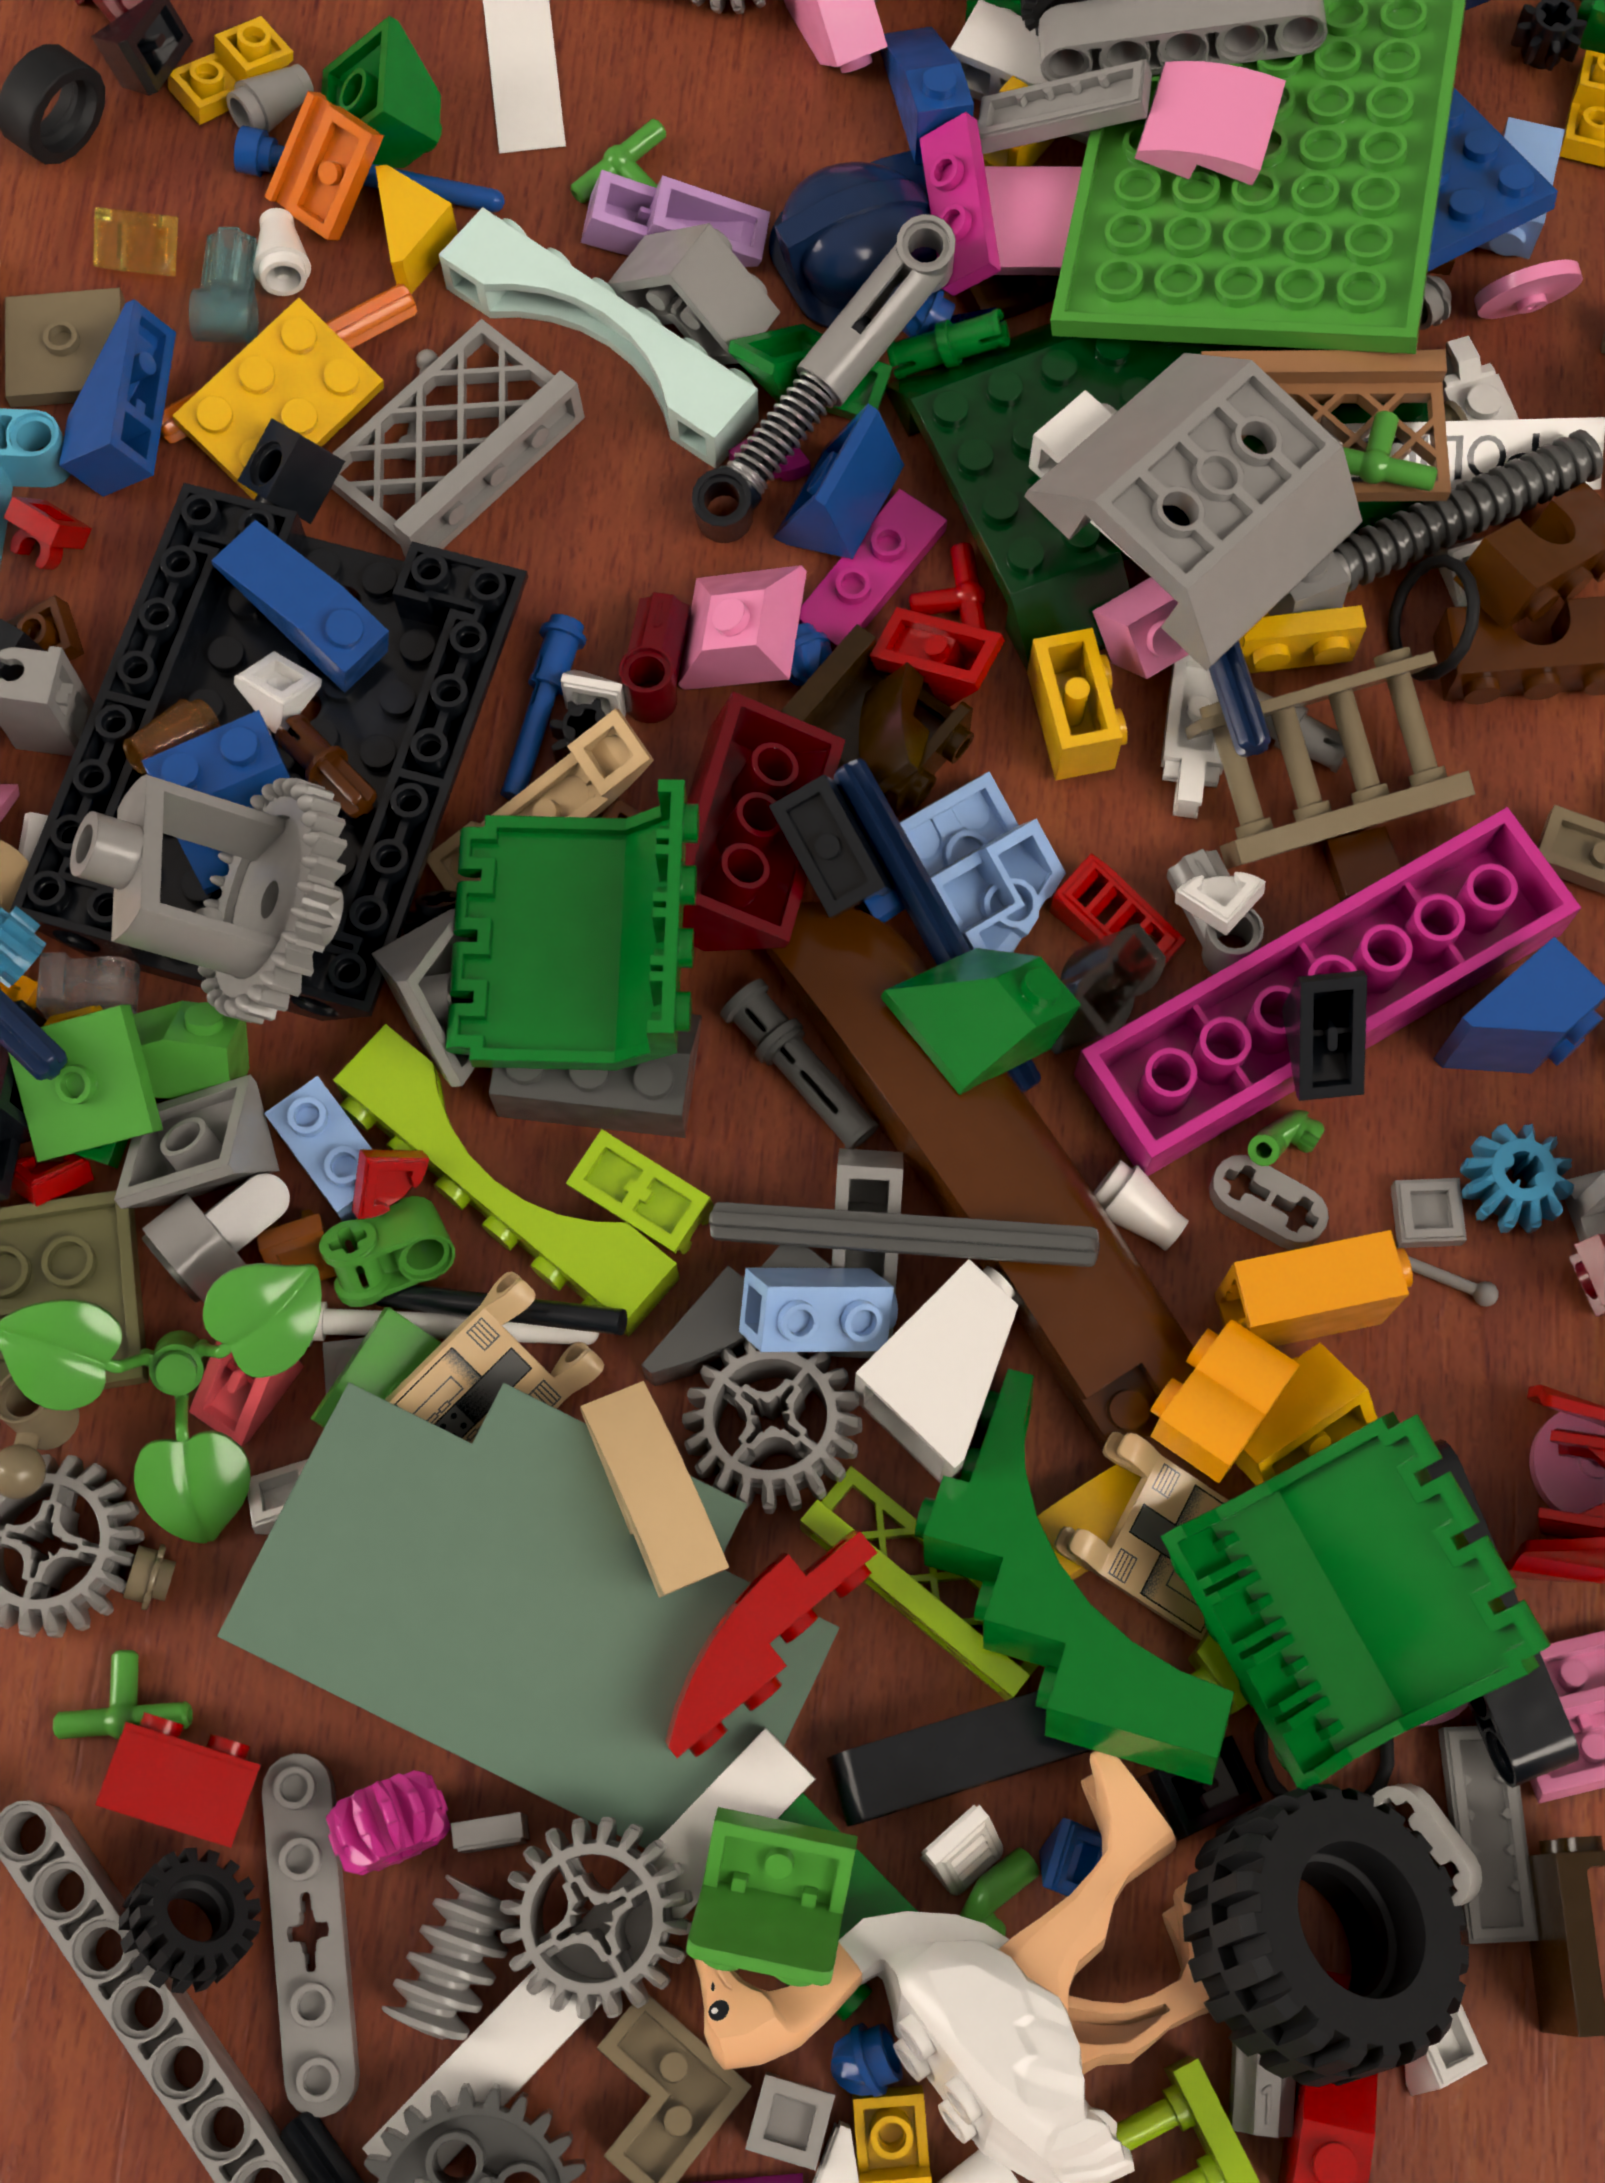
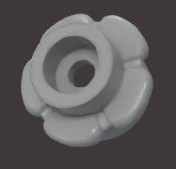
M1427 275L1419 330H1425L1431 325L1438 326L1443 320L1448 319L1451 314V291L1445 281L1437 276Z

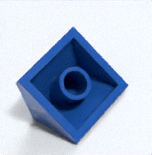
M870 404L866 405L824 447L773 538L789 546L853 559L905 466L879 410Z

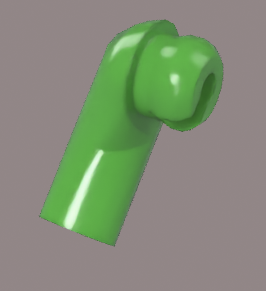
M1291 1110L1258 1131L1249 1142L1248 1155L1255 1164L1269 1166L1282 1155L1290 1144L1295 1145L1304 1153L1312 1152L1325 1131L1324 1125L1318 1120L1308 1117V1111Z
M1020 1847L1016 1848L982 1874L973 1887L959 1916L984 1923L1005 1936L1006 1926L996 1917L994 1912L1039 1876L1038 1866L1031 1855Z

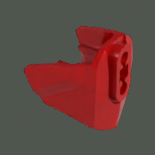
M1541 1384L1528 1388V1400L1605 1427V1406ZM1560 1428L1551 1430L1550 1441L1558 1444L1559 1456L1596 1461L1605 1469V1435ZM1605 1502L1579 1514L1539 1507L1540 1532L1544 1535L1568 1539L1527 1540L1519 1546L1511 1560L1504 1562L1513 1579L1605 1584Z

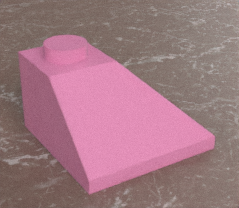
M799 565L696 578L691 606V619L678 685L683 690L789 680L807 573L804 567Z

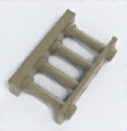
M1410 647L1393 650L1373 658L1376 668L1260 701L1264 718L1269 716L1272 718L1298 809L1293 810L1296 822L1277 828L1273 827L1271 817L1264 819L1247 758L1239 756L1235 751L1220 702L1199 709L1202 719L1184 728L1187 739L1191 740L1213 733L1240 823L1239 827L1234 828L1237 840L1219 846L1227 870L1449 804L1476 794L1469 771L1447 776L1445 766L1438 767L1411 675L1437 663L1434 651L1412 657ZM1387 682L1414 773V775L1408 776L1411 788L1391 794L1387 783L1380 784L1353 693L1354 691ZM1329 699L1356 789V792L1351 793L1353 805L1334 811L1331 809L1329 800L1322 801L1295 708Z

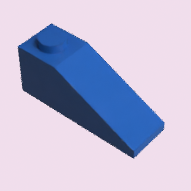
M932 26L885 33L888 47L880 50L915 164L923 163L919 138L964 112L973 117L974 102L961 62Z
M135 299L125 303L68 415L60 457V467L102 497L154 476L176 332Z
M254 520L211 560L212 565L344 693L388 652L389 630L342 585L258 521Z

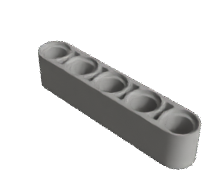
M1087 0L1060 4L1048 9L1039 19L1038 34L1041 72L1047 81H1052L1146 59L1152 75L1161 74L1165 62L1171 61L1240 64L1304 55L1319 48L1326 40L1328 30L1324 0Z

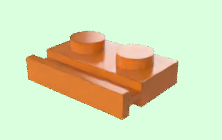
M308 91L264 197L283 206L294 218L326 240H340L384 135L341 106L332 104L322 93Z

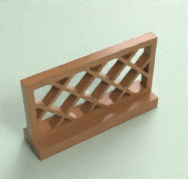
M1446 349L1416 350V354L1345 350L1201 351V355L1252 360L1320 425L1341 441L1343 447L1365 452L1367 443L1363 440L1370 434L1376 413L1380 411L1393 412L1401 403H1427L1428 422L1416 433L1399 419L1395 436L1404 445L1392 458L1403 460L1413 450L1429 465L1436 467L1438 472L1433 489L1425 491L1388 482H1380L1378 484L1366 482L1352 483L1357 502L1448 500L1451 493L1442 383L1447 373ZM1356 403L1372 417L1354 433L1331 414L1340 404ZM1429 434L1430 444L1424 440Z

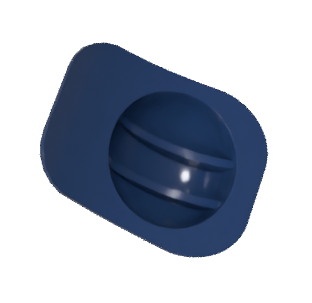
M911 151L884 157L870 163H838L809 175L792 191L786 201L784 210L780 213L772 227L769 238V253L777 272L798 307L810 321L821 327L829 328L897 243V235L902 225L912 217L921 214L931 215L923 163L915 164ZM920 247L911 253V256L919 262L928 263L937 259L936 250L930 247Z

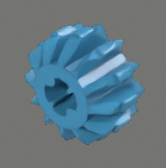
M1507 1124L1497 1126L1492 1132V1139L1479 1136L1470 1147L1474 1157L1466 1158L1460 1166V1173L1472 1180L1461 1190L1462 1198L1468 1200L1480 1199L1483 1203L1475 1213L1476 1220L1484 1221L1494 1213L1498 1215L1500 1233H1509L1514 1228L1516 1222L1520 1224L1526 1233H1532L1541 1227L1542 1218L1554 1221L1563 1212V1206L1559 1200H1565L1573 1193L1574 1184L1562 1177L1572 1167V1159L1565 1157L1554 1158L1551 1154L1558 1144L1557 1136L1548 1137L1540 1144L1535 1141L1533 1124L1524 1125L1519 1130L1517 1136ZM1509 1169L1514 1170L1513 1178H1516L1518 1174L1523 1176L1527 1183L1524 1188L1519 1187L1520 1179L1514 1184L1509 1180L1506 1175Z

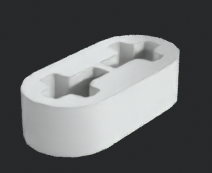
M1411 1783L1391 1785L1377 1791L1373 1795L1374 1807L1384 1803L1395 1810L1391 1802L1396 1805L1409 1803L1415 1813L1408 1819L1410 1827L1413 1831L1420 1832L1433 1847L1430 1854L1440 1865L1453 1862L1459 1871L1452 1879L1458 1891L1456 1892L1452 1887L1448 1888L1454 1906H1462L1471 1902L1479 1893L1482 1884L1481 1866L1474 1853L1433 1798L1423 1788Z

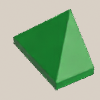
M802 323L730 340L728 352L777 403H781V395H787V388L794 387V379H800L796 371L797 366L823 334Z

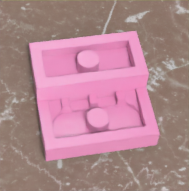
M1205 61L1165 62L1135 159L1186 179H1190L1196 165H1200L1252 186L1262 167L1286 80L1255 70Z
M985 166L1001 271L995 275H1060L1082 167Z
M1605 1630L1550 1643L1551 1646L1540 1652L1578 1744L1579 1759L1576 1762L1530 1780L1538 1804L1605 1788Z

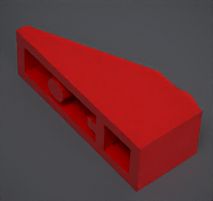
M1325 1971L1334 1981L1348 1990L1351 1976ZM1378 2073L1339 2086L1331 2083L1322 2087L1301 2085L1296 2081L1292 2137H1284L1278 2183H1369L1376 2134Z

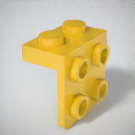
M1343 604L1341 608L1270 616L1267 613L1239 642L1250 673L1328 665L1353 661L1367 626L1362 605L1344 607Z

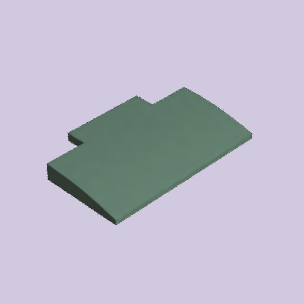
M504 1382L473 1443L348 1383L271 1529L217 1637L582 1818H586L596 1825H599L603 1817H614L617 1824L616 1835L620 1837L623 1836L625 1830L631 1824H638L643 1827V1835L638 1846L646 1849L650 1843L658 1840L765 1728L785 1745L840 1627L818 1617L808 1629L787 1644L778 1636L770 1645L787 1665L776 1675L782 1686L754 1710L749 1711L744 1704H741L721 1722L728 1731L704 1753L695 1757L688 1749L680 1757L676 1758L668 1748L665 1739L673 1710L684 1682L707 1638L728 1608L750 1582L724 1570L659 1598L634 1534L630 1535L586 1423ZM690 1476L724 1553L747 1504Z

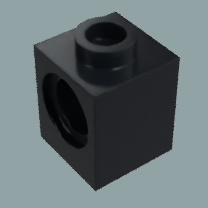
M271 418L237 481L257 493L254 501L296 511L300 519L311 524L345 461Z

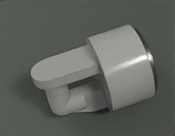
M257 1173L246 1179L205 1213L186 1193L142 1228L145 1235L141 1239L195 1303L200 1300L205 1303L208 1290L221 1275L231 1269L247 1265L237 1252L286 1212L290 1202L288 1187L274 1174Z

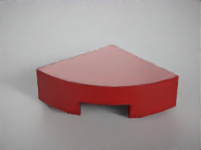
M360 1149L352 1212L358 1219H368L390 1211V1206L402 1199L412 1187L417 1188L422 1182L428 1167L429 1157L423 1150Z
M70 1154L63 1156L64 1162L37 1164L33 1155L17 1160L11 1188L38 1207L93 1181L94 1177L89 1160Z

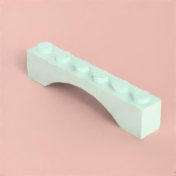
M482 207L439 253L446 289L489 318H525L552 322L581 331L610 347L631 364L651 388L664 414L670 439L716 469L729 456L728 450L738 445L759 421L758 388L755 387L746 374L736 368L727 369L709 357L705 349L695 340L688 337L680 338L665 328L660 320L648 309L643 307L636 309L618 297L613 288L604 280L597 277L589 278L574 268L560 251L551 247L545 249L527 237L524 230L513 220L508 218L500 219Z

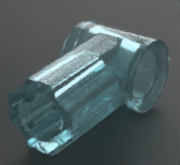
M218 227L214 234L207 235L200 288H193L189 301L190 329L195 341L250 343L257 337L259 317L258 304L254 292L256 277L253 272L257 240L256 237L247 235L238 227Z

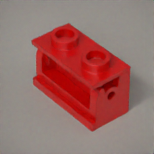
M145 1712L139 1726L125 1721L95 1805L231 1848L261 1766L246 1760L250 1746L214 1734H210L206 1747L179 1739L184 1727L183 1724Z

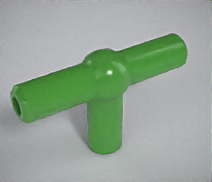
M651 119L623 143L609 147L601 161L571 184L570 190L574 198L583 204L590 200V195L601 170L657 188L658 185L636 162L666 138V130L662 123L657 119Z
M1380 411L1374 416L1365 452L1343 447L1350 474L1359 476L1366 483L1378 484L1380 482H1388L1430 491L1434 487L1438 472L1436 467L1390 457L1399 423V418L1391 411Z
M119 1650L111 1655L109 1708L58 1712L53 1719V1732L58 1739L106 1735L119 1739L125 1721L139 1726L144 1712L183 1724V1729H188L192 1724L193 1711L187 1701L137 1705L139 1654L133 1650Z

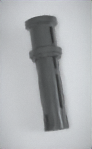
M757 979L743 987L725 1004L720 1012V1016L727 1024L734 1022L756 1047L754 1055L761 1063H766L768 1066L775 1064L804 1097L805 1101L845 1144L844 1147L846 1149L858 1148L876 1132L880 1125L866 1113L841 1084L839 1079L832 1074L804 1042L805 1032L802 1030L804 1026L797 1018L789 1020L767 995L769 986L763 979Z

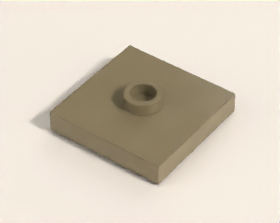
M120 288L5 297V398L11 408L76 402L125 305V298Z

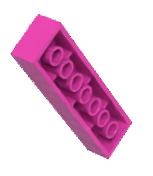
M1506 807L1081 1050L1074 1076L1133 1166L1138 1165L1149 1176L1295 1091L1282 1007L1297 977L1365 971L1367 975L1366 1050L1544 946L1553 937L1558 938L1561 936L1580 911L1581 906L1510 809Z

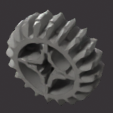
M745 1339L743 1346L746 1355L738 1359L732 1350H722L720 1353L724 1366L722 1371L717 1370L713 1366L703 1365L700 1374L706 1385L710 1387L709 1389L702 1387L689 1388L687 1393L688 1400L699 1409L682 1415L684 1428L697 1432L685 1440V1448L689 1455L702 1456L695 1465V1470L701 1479L710 1478L718 1474L712 1487L729 1494L738 1485L736 1499L747 1504L745 1510L752 1504L755 1495L760 1494L762 1507L766 1514H773L777 1508L776 1496L787 1495L790 1508L793 1511H798L802 1508L800 1490L808 1487L812 1495L821 1500L827 1495L823 1481L820 1478L823 1474L838 1482L845 1478V1468L834 1457L843 1459H855L857 1457V1444L846 1436L856 1435L863 1430L862 1418L849 1413L860 1405L857 1391L842 1390L849 1382L848 1372L845 1368H836L827 1372L831 1363L829 1352H816L807 1360L808 1352H760L752 1343ZM785 1378L779 1387L768 1392L757 1391L749 1386V1384L762 1379ZM811 1391L818 1396L827 1411L826 1427L818 1444L809 1438L807 1429L798 1422L802 1412L806 1409L804 1400ZM728 1403L737 1409L738 1416L746 1422V1427L738 1438L740 1447L733 1456L724 1449L719 1440L720 1421ZM782 1414L786 1430L784 1428L779 1430L777 1427L770 1426L763 1433L759 1416L775 1420ZM775 1454H786L798 1461V1463L777 1470H761L751 1467L752 1465L759 1467L769 1456Z
M44 1454L41 1456L46 1465V1477L36 1493L24 1499H10L0 1494V1627L9 1629L18 1622L19 1633L23 1636L34 1638L43 1625L47 1636L61 1638L66 1630L67 1617L75 1629L85 1631L90 1628L91 1622L88 1608L92 1607L104 1616H109L113 1613V1605L106 1597V1594L111 1589L124 1594L127 1581L120 1578L119 1575L123 1567L132 1568L135 1558L134 1554L126 1552L127 1546L140 1543L145 1539L144 1531L138 1527L124 1526L132 1521L140 1511L138 1506L131 1501L120 1502L127 1488L117 1479L105 1483L107 1473L105 1468L97 1463H93L84 1470L83 1461L74 1455L66 1456L59 1467L54 1457ZM51 1496L50 1500L42 1501L38 1514L30 1522L23 1525H13L17 1517L26 1508L38 1500ZM78 1496L84 1497L96 1514L100 1530L99 1544L91 1543L79 1535L78 1520L80 1514L74 1511ZM53 1535L62 1539L64 1543L77 1550L60 1548L56 1554L48 1551L49 1556H47L41 1550L26 1542L32 1541L43 1544L47 1537L54 1540ZM4 1548L13 1549L22 1555L24 1568L21 1578L27 1581L23 1596L13 1587L7 1576L4 1565ZM79 1566L91 1567L77 1585L58 1596L51 1597L53 1591H60L65 1575L72 1569Z
M603 1817L598 1825L597 1838L593 1839L591 1827L587 1819L578 1818L572 1822V1844L569 1843L565 1834L559 1828H552L545 1834L546 1842L552 1852L550 1857L536 1846H529L523 1852L526 1862L536 1872L533 1876L523 1871L510 1872L507 1881L513 1887L524 1891L523 1900L507 1899L501 1901L500 1911L506 1915H520V1926L508 1928L502 1931L500 1936L502 1943L523 1941L526 1952L514 1956L509 1965L514 1972L527 1968L531 1964H534L538 1972L529 1980L526 1986V1990L531 1995H536L543 1991L550 1982L556 1985L550 1998V2009L556 2012L563 2010L574 1993L577 1994L576 2011L578 2018L588 2019L592 2017L596 2008L597 1996H601L604 2012L608 2018H614L622 2013V1990H624L629 2001L636 2008H640L649 2002L648 1992L642 1982L644 1977L659 1989H664L670 1984L671 1978L668 1972L658 1961L660 1958H663L670 1963L680 1964L684 1962L687 1956L686 1951L682 1947L669 1942L670 1934H689L692 1921L688 1919L673 1918L672 1907L691 1903L693 1896L689 1890H682L670 1895L666 1882L678 1878L684 1872V1869L679 1862L667 1865L660 1871L657 1869L654 1863L664 1854L667 1847L662 1840L653 1841L642 1853L637 1850L643 1835L642 1826L631 1824L625 1830L619 1842L616 1841V1819L614 1817ZM589 1854L614 1858L633 1870L639 1879L616 1891L608 1890L597 1882L592 1872L587 1873L579 1858ZM561 1872L566 1881L562 1887L567 1896L568 1910L563 1921L551 1929L549 1933L545 1934L543 1925L545 1898L552 1882ZM626 1897L624 1904L612 1910L613 1919L604 1922L611 1927L606 1935H604L600 1928L588 1931L584 1929L570 1936L568 1935L571 1929L583 1923L582 1914L590 1912L583 1907L588 1899L594 1905H600L603 1903H614ZM650 1898L653 1918L651 1934L644 1952L634 1964L628 1952L631 1946L625 1933V1924L629 1914ZM576 1943L585 1944L593 1948L601 1962H608L615 1977L592 1978L581 1975L564 1965L555 1954Z

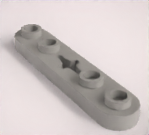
M293 1753L280 1758L269 1768L263 1779L262 1787L283 2075L288 2100L297 2111L301 2113L310 2112L314 2117H326L343 2110L353 2100L359 2087L360 2077L343 1870L340 1858L334 1855L328 1835L331 1833L326 1821V1816L337 1804L336 1788L332 1772L324 1762L307 1754ZM304 1893L310 1894L311 1910H313L315 1921L327 1923L329 1928L328 1936L317 1940L315 1952L316 1968L313 1972L308 1969L310 1956L307 1953L305 1942L294 1941L292 1937L293 1928L304 1924V1913L306 1912L305 1901H302Z

